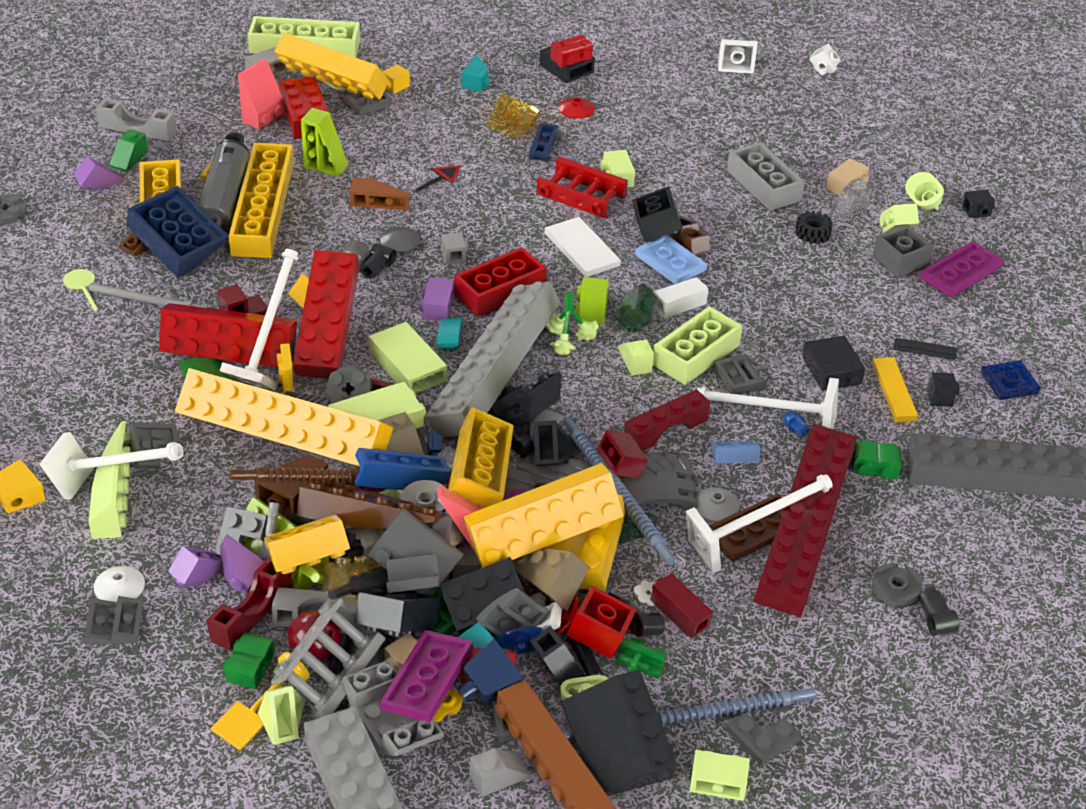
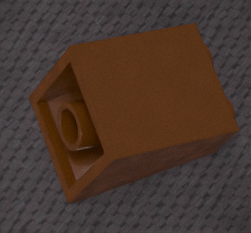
M306 455L277 468L280 470L283 467L285 471L287 468H291V470L294 468L298 470L304 468L305 471L307 468L311 470L317 468L318 471L323 468L326 471L328 463L311 455ZM266 480L263 483H256L254 481L256 498H259L268 506L270 502L279 503L278 513L290 520L291 512L297 511L300 487L309 483L306 480L304 483H300L299 480L297 483L293 481L287 483L286 480L283 483L279 480L276 483L272 480L269 483Z

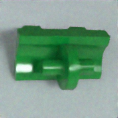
M623 637L616 662L630 667V672L640 669L642 673L659 679L666 652L659 647L652 649L644 646L642 640L637 638L627 639Z

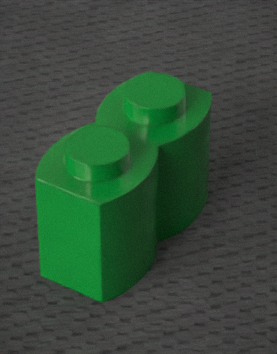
M867 440L856 441L852 453V472L865 476L877 475L886 479L899 478L902 467L901 447L888 443L878 445Z
M246 632L240 639H237L230 658H226L223 664L226 682L257 689L275 655L274 639Z

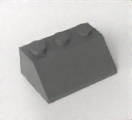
M404 508L368 553L371 558L386 569V561L389 559L437 554L441 583L463 556V553ZM439 586L414 589V591L432 596Z

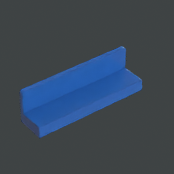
M358 448L355 453V457L361 467L355 480L356 486L404 490L409 484L420 480L436 481L444 486L451 473L444 458L439 456Z

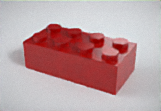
M306 76L299 79L279 81L284 112L294 140L302 139L301 119L311 108L329 112L315 76Z
M520 247L454 275V296L479 317L502 307L514 287L521 284L525 286L536 282H546L547 268L523 247Z

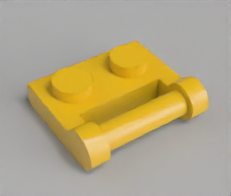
M280 344L281 353L277 354L279 384H282L283 392L281 394L283 395L285 391L294 392L289 344Z

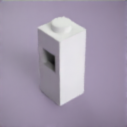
M697 277L654 292L653 307L665 319L705 305L708 288Z

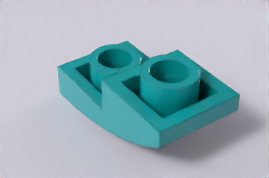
M463 317L441 319L437 336V348L453 350L459 347L461 330L464 326Z

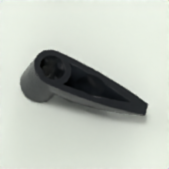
M608 592L614 598L637 609L628 627L635 636L663 634L665 620L662 614L647 613L633 602Z

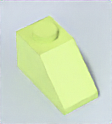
M647 340L618 345L620 354L631 376L652 372L654 353Z

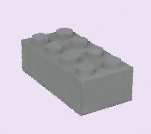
M762 142L729 151L727 171L769 211L802 201L805 181Z

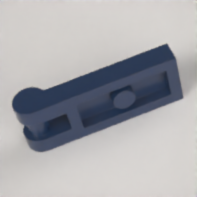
M540 123L530 148L529 159L535 160L540 158L542 161H549L550 153L558 134V125Z

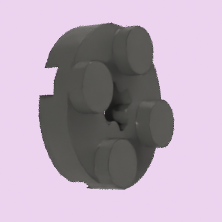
M20 194L0 196V225L17 222V218L21 216L23 218L26 215V204Z
M352 366L342 367L331 373L327 383V395L330 398L331 404L373 391L372 381L369 376L361 369ZM349 382L351 386L355 387V391H352L350 396L344 390Z
M889 563L880 566L876 570L872 581V588L875 595L883 602H886L889 607L898 608L911 605L918 600L922 592V578L911 567L905 566L904 569L897 567V563ZM893 583H895V584H897V585L901 584L902 586H901V587H897V586L893 585Z

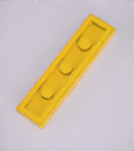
M873 358L872 365L894 421H917L918 414L895 358Z

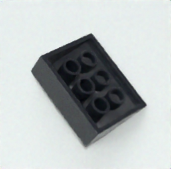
M640 669L613 676L561 701L579 755L607 796L673 778L677 763Z

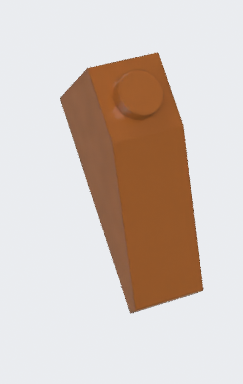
M353 177L349 191L350 206L409 211L408 192L372 178Z

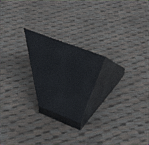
M556 420L533 422L536 466L559 465L581 452L573 439Z

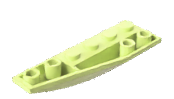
M126 421L120 423L110 438L102 456L131 452V446H128V444H131V439ZM130 463L97 467L92 486L89 527L92 539L122 537V528L127 527L126 513H123V511L128 510V498L125 496V493H129V480L126 477H130Z

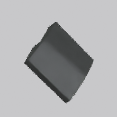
M515 588L493 601L476 619L481 625L509 644H512L526 627L533 631L548 615L549 611L519 588Z
M118 596L117 602L91 598L83 643L101 645L138 642L144 600Z

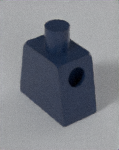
M493 639L464 666V676L467 682L459 686L457 691L465 702L478 694L484 704H489L497 700V693L523 681L524 677L497 641Z

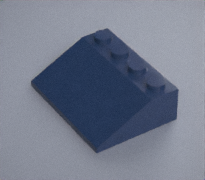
M179 186L128 208L126 226L177 278L194 270L229 240V236Z

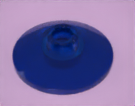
M535 626L516 628L502 633L495 640L502 649L515 650L517 654H524L531 651L532 645L529 640L544 629Z

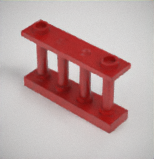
M559 156L556 159L555 175L550 180L541 177L537 178L536 194L605 219L607 217L608 202L612 197L616 196L622 199L626 197L628 180ZM562 178L571 180L567 186L557 184ZM579 184L588 186L584 192L574 190ZM596 190L605 192L601 199L591 196Z

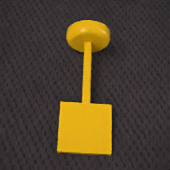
M288 652L282 653L278 658V664L283 660L286 661L291 654ZM299 661L293 671L306 682L310 678V674L305 665ZM285 681L272 685L267 691L279 688ZM265 693L250 709L237 701L210 730L238 750H241L264 727L260 716L255 712L260 708Z

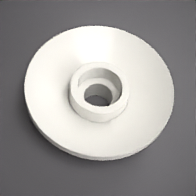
M128 566L113 567L102 572L97 577L94 583V592L99 599L117 602L118 596L136 599L144 590L145 579L142 573L135 568Z

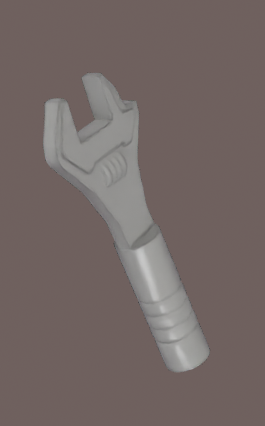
M269 503L265 537L276 532L279 503ZM265 540L260 550L256 553L262 560L270 557Z

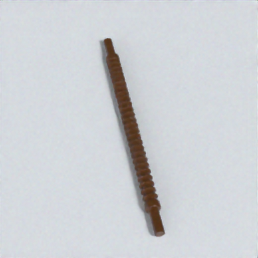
M256 467L254 470L231 469L229 477L231 480H254L256 483H263L265 480L267 483L271 482V480L274 483L278 480L281 483L285 480L287 483L291 481L297 483L298 480L300 483H304L305 480L307 483L311 481L317 483L318 480L320 483H324V481L330 483L332 480L333 483L339 481L342 484L345 481L348 484L352 481L355 484L360 469L358 471L356 469H352V471L346 469L344 471L341 468L338 471L334 468L331 471L330 468H327L325 471L321 468L318 471L317 468L313 470L307 468L305 471L304 468H300V470L297 468L293 470L287 468L285 471L283 467L280 470L276 467L273 470L270 467L266 470L263 467Z

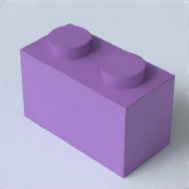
M429 277L427 285L423 286V298H420L419 311H422V319L441 321L442 318H449L454 297L453 279Z

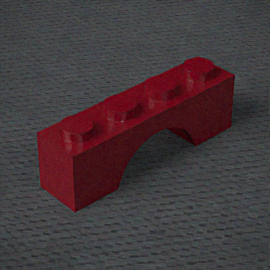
M697 389L625 421L624 433H630L640 449L644 451L655 446L659 437L675 424L685 423L689 429H692L707 422L711 402Z
M269 557L254 572L251 588L244 600L234 608L222 604L206 620L211 642L232 651L235 641L240 639L245 632L249 633L272 609L278 587H293L291 572L282 574L281 571L276 572L271 557Z

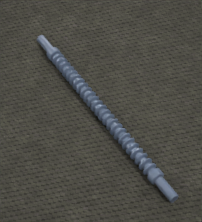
M567 417L564 420V424L571 432L573 441L592 466L602 463L611 472L616 492L623 497L626 513L647 539V542L650 543V546L660 553L668 565L673 564L676 558L666 546L664 537L657 531V528L654 527V524L651 523V520L618 476L611 470L584 430L579 429L572 418Z
M814 688L792 692L786 689L779 691V694L775 691L772 695L766 693L764 697L762 694H759L758 698L752 695L751 699L745 696L744 700L741 698H737V701L730 699L729 703L726 700L722 704L717 701L715 705L710 702L708 706L702 704L700 708L695 705L693 709L690 706L686 710L681 707L679 711L673 709L672 712L666 710L664 714L659 711L657 715L662 727H664V724L671 726L672 722L678 725L679 721L685 724L686 720L692 723L693 719L700 721L701 717L707 720L708 716L712 719L715 718V715L721 718L722 714L725 716H729V713L736 715L737 711L742 714L744 710L749 713L751 709L757 711L758 708L764 710L766 706L768 709H771L773 705L778 708L780 704L783 707L790 706L792 702L816 698V691ZM571 729L562 731L568 741L574 740Z

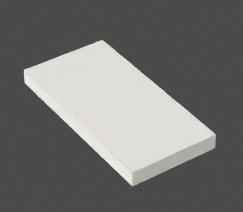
M580 217L545 227V234L585 277L621 266V260Z

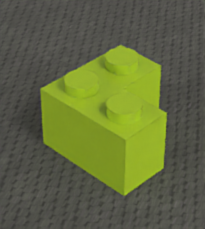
M583 277L582 285H578L576 297L580 302L576 303V313L586 322L597 321V324L604 325L609 291L608 279Z

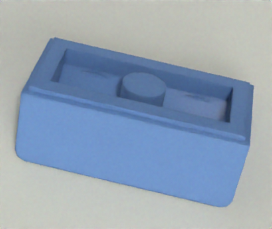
M755 440L711 443L716 464L760 462V445Z

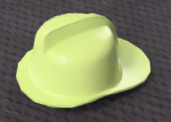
M919 172L912 175L906 182L905 189L907 194L922 209L931 210L935 208L939 210L944 194L942 185L930 173Z

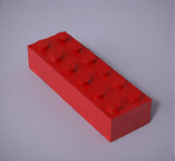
M314 250L293 360L296 376L329 379L331 373L342 368L359 273V261L355 253Z
M169 303L161 308L159 352L249 363L265 315ZM274 317L258 365L278 367L277 354L281 353L280 344L290 345L293 364L296 345V319Z

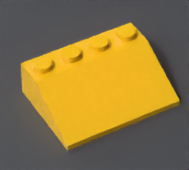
M618 495L622 512L625 517L626 512L622 495ZM624 517L544 548L571 551L589 567L579 589L590 590L591 586H594L601 591H605Z

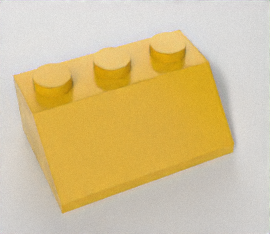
M336 514L264 537L276 572L281 571L282 574L297 570L296 566L306 563V566L318 564L321 562L320 558L329 555L330 558L340 557L345 554V550L350 549L342 520Z

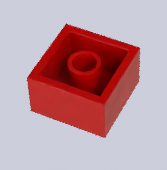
M591 586L566 635L595 650L597 653L612 659L637 609Z

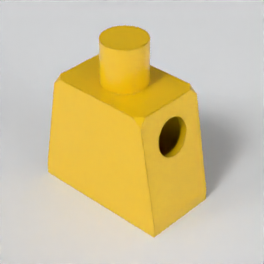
M21 459L0 471V505L7 513L46 500L42 483Z

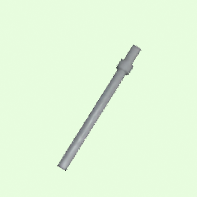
M94 283L89 285V291L161 306L173 303L209 308V306L195 304L194 301L190 300L179 301Z

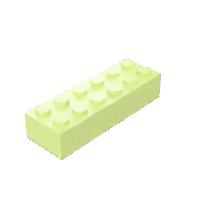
M254 16L248 32L249 53L254 54L277 47L283 33L355 58L360 44L359 22Z

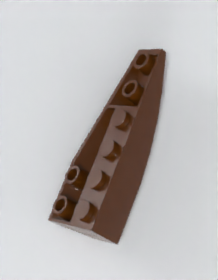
M332 480L330 483H326V481L324 483L319 481L313 483L311 481L309 484L301 486L297 507V516L319 520L336 514L342 520L344 526L357 528H388L403 508L424 524L444 518V512L437 511L436 507L421 506L411 501L400 500L367 489L358 488L352 482L340 484L333 483Z

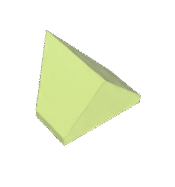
M292 685L266 691L258 712L274 745L299 739L298 729L306 700Z

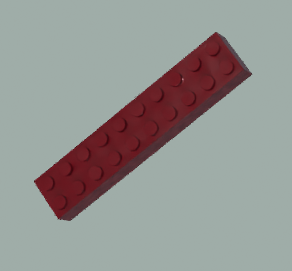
M813 423L789 494L816 482L819 475H828L833 486L826 493L820 490L784 508L753 602L790 615L802 616L857 437Z

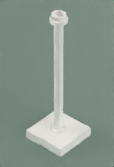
M285 249V252H282L281 256L285 259L249 365L243 369L222 362L220 372L235 380L276 391L278 383L258 373L257 367L293 261H298V252L291 249Z
M829 379L825 400L821 404L707 391V388L704 386L697 388L708 400L820 413V416H823L822 426L834 429L838 408L839 379Z
M67 432L61 435L42 460L40 466L62 497L68 500L74 497L95 467L166 457L171 461H176L183 456V447L176 442H171L166 448L88 458L79 447L71 432Z
M819 475L816 482L713 531L695 507L686 511L689 542L711 572H718L721 570L719 538L820 490L824 493L828 492L833 486L832 481L828 475Z

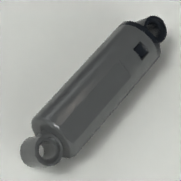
M236 132L227 134L225 140L219 142L216 146L198 205L223 231L231 226L250 158V152L244 144L243 135Z

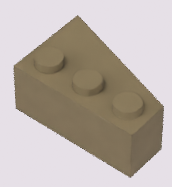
M546 548L539 549L512 561L518 575L551 600L557 602L566 611L570 607L589 569L571 551Z

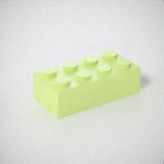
M709 306L654 345L653 366L680 383L687 385L714 365L715 360L722 359L740 346L743 326Z

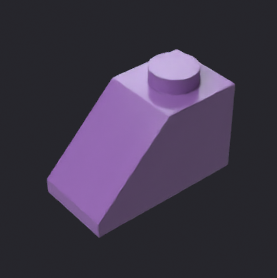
M89 156L85 157L74 173V176L79 180L78 184L87 190L91 188L97 191L124 181V178L115 169Z
M227 534L220 545L225 580L229 582V585L234 590L246 594L251 588L254 572L265 561Z
M182 546L168 572L176 578L175 582L183 587H188L189 585L199 587L222 571L223 564L221 557L214 554L213 551Z

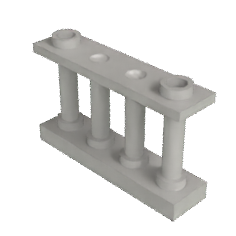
M341 598L332 602L328 600L322 605L318 611L320 616L288 659L278 664L274 670L276 675L271 680L273 685L285 680L289 681L313 702L315 710L310 715L313 720L332 714L346 695L342 681L343 677L365 669L386 639L379 632L364 636L338 613V608L344 602ZM330 620L357 643L358 650L354 655H349L322 631ZM315 640L319 641L343 663L344 669L340 675H335L308 651ZM301 659L329 683L328 687L330 689L325 695H320L293 671Z

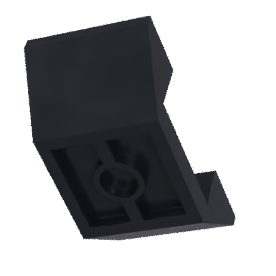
M546 372L537 378L539 382L536 384L532 382L525 387L522 385L515 388L512 385L502 390V395L496 399L487 414L514 426L529 422L560 400L561 373L550 374Z

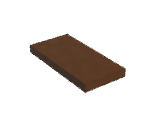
M778 493L709 527L712 531L783 497ZM784 508L719 538L720 550L731 562H734L773 543Z

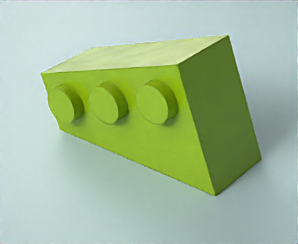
M311 108L301 119L304 168L338 177L346 169L348 162L329 112Z

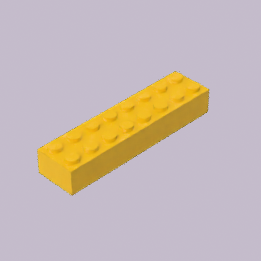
M253 143L229 233L231 256L272 258L294 165L293 145Z

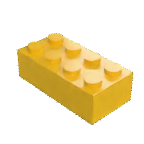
M180 160L139 162L140 203L176 186L182 189Z

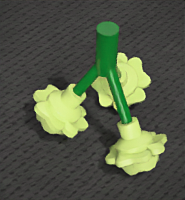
M573 292L565 293V309L561 314L553 313L545 325L550 333L560 336L559 340L550 343V346L554 347V353L558 355H569L572 349H576L568 341L569 334H567L570 314L578 322L579 331L576 333L579 341L595 339L598 333L599 325L597 321L586 322L573 309Z

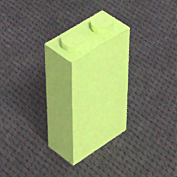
M407 322L369 336V352L397 384L405 381L409 389H413L415 394L447 381V365Z
M405 381L328 405L329 408L376 421L406 412L416 429L424 426V416H426L424 405L418 402L414 390L409 389Z

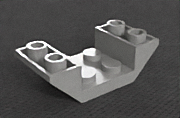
M390 660L343 677L342 681L350 708L356 706L376 750L381 755L398 756L444 737V732L434 719L429 723L381 710L380 701L398 674Z

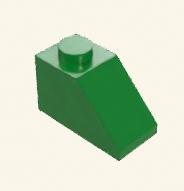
M129 129L118 138L110 167L127 172L148 153L146 134Z

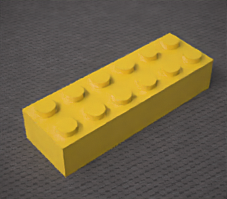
M283 33L274 51L279 57V61L284 63L288 70L292 72L299 71L304 76H315L320 82H330L333 86L340 89L342 87L347 88L353 94L361 93L370 100L373 98L380 100L389 82L384 73L375 64L287 33Z
M471 407L459 431L449 484L450 491L482 508L502 501L514 425Z
M602 463L463 516L477 560L482 568L508 557L514 560L624 517L611 472Z

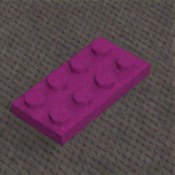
M972 241L922 270L919 278L952 298L1003 267L1004 259Z
M424 630L380 701L381 710L430 723L471 654L473 641Z

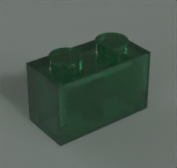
M644 283L625 293L616 320L629 333L648 324L657 296Z

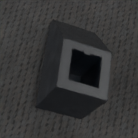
M551 625L529 640L536 654L560 686L568 679L585 676Z

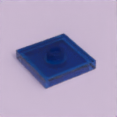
M1021 360L982 366L980 371L999 400L1039 394L1041 389Z

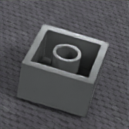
M905 225L876 236L872 256L897 277H901L929 266L934 246L909 225Z

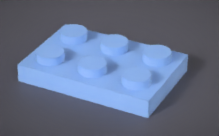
M667 235L661 236L654 242H648L635 250V256L674 284L686 281L706 271L707 263Z

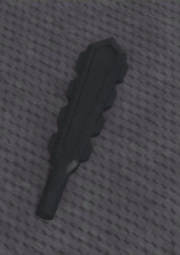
M381 565L380 568L375 567L369 572L360 573L359 577L354 575L349 578V582L346 585L329 590L328 597L334 600L350 594L356 596L359 592L387 590V582L389 581L387 569Z

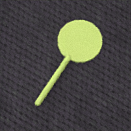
M85 269L68 272L63 278L64 285L70 289H82L94 311H98L94 300L87 290L90 283H94V274Z

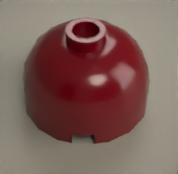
M319 610L302 612L296 619L292 620L287 633L288 644L291 649L297 647L320 616ZM330 620L322 631L339 645L341 629ZM317 640L308 649L319 661H323L332 654Z

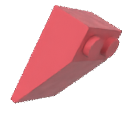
M262 59L238 74L242 122L260 129L284 114L283 97L266 59Z

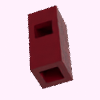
M671 573L665 578L661 577L654 582L650 600L685 634L693 638L709 627L713 611L676 576Z

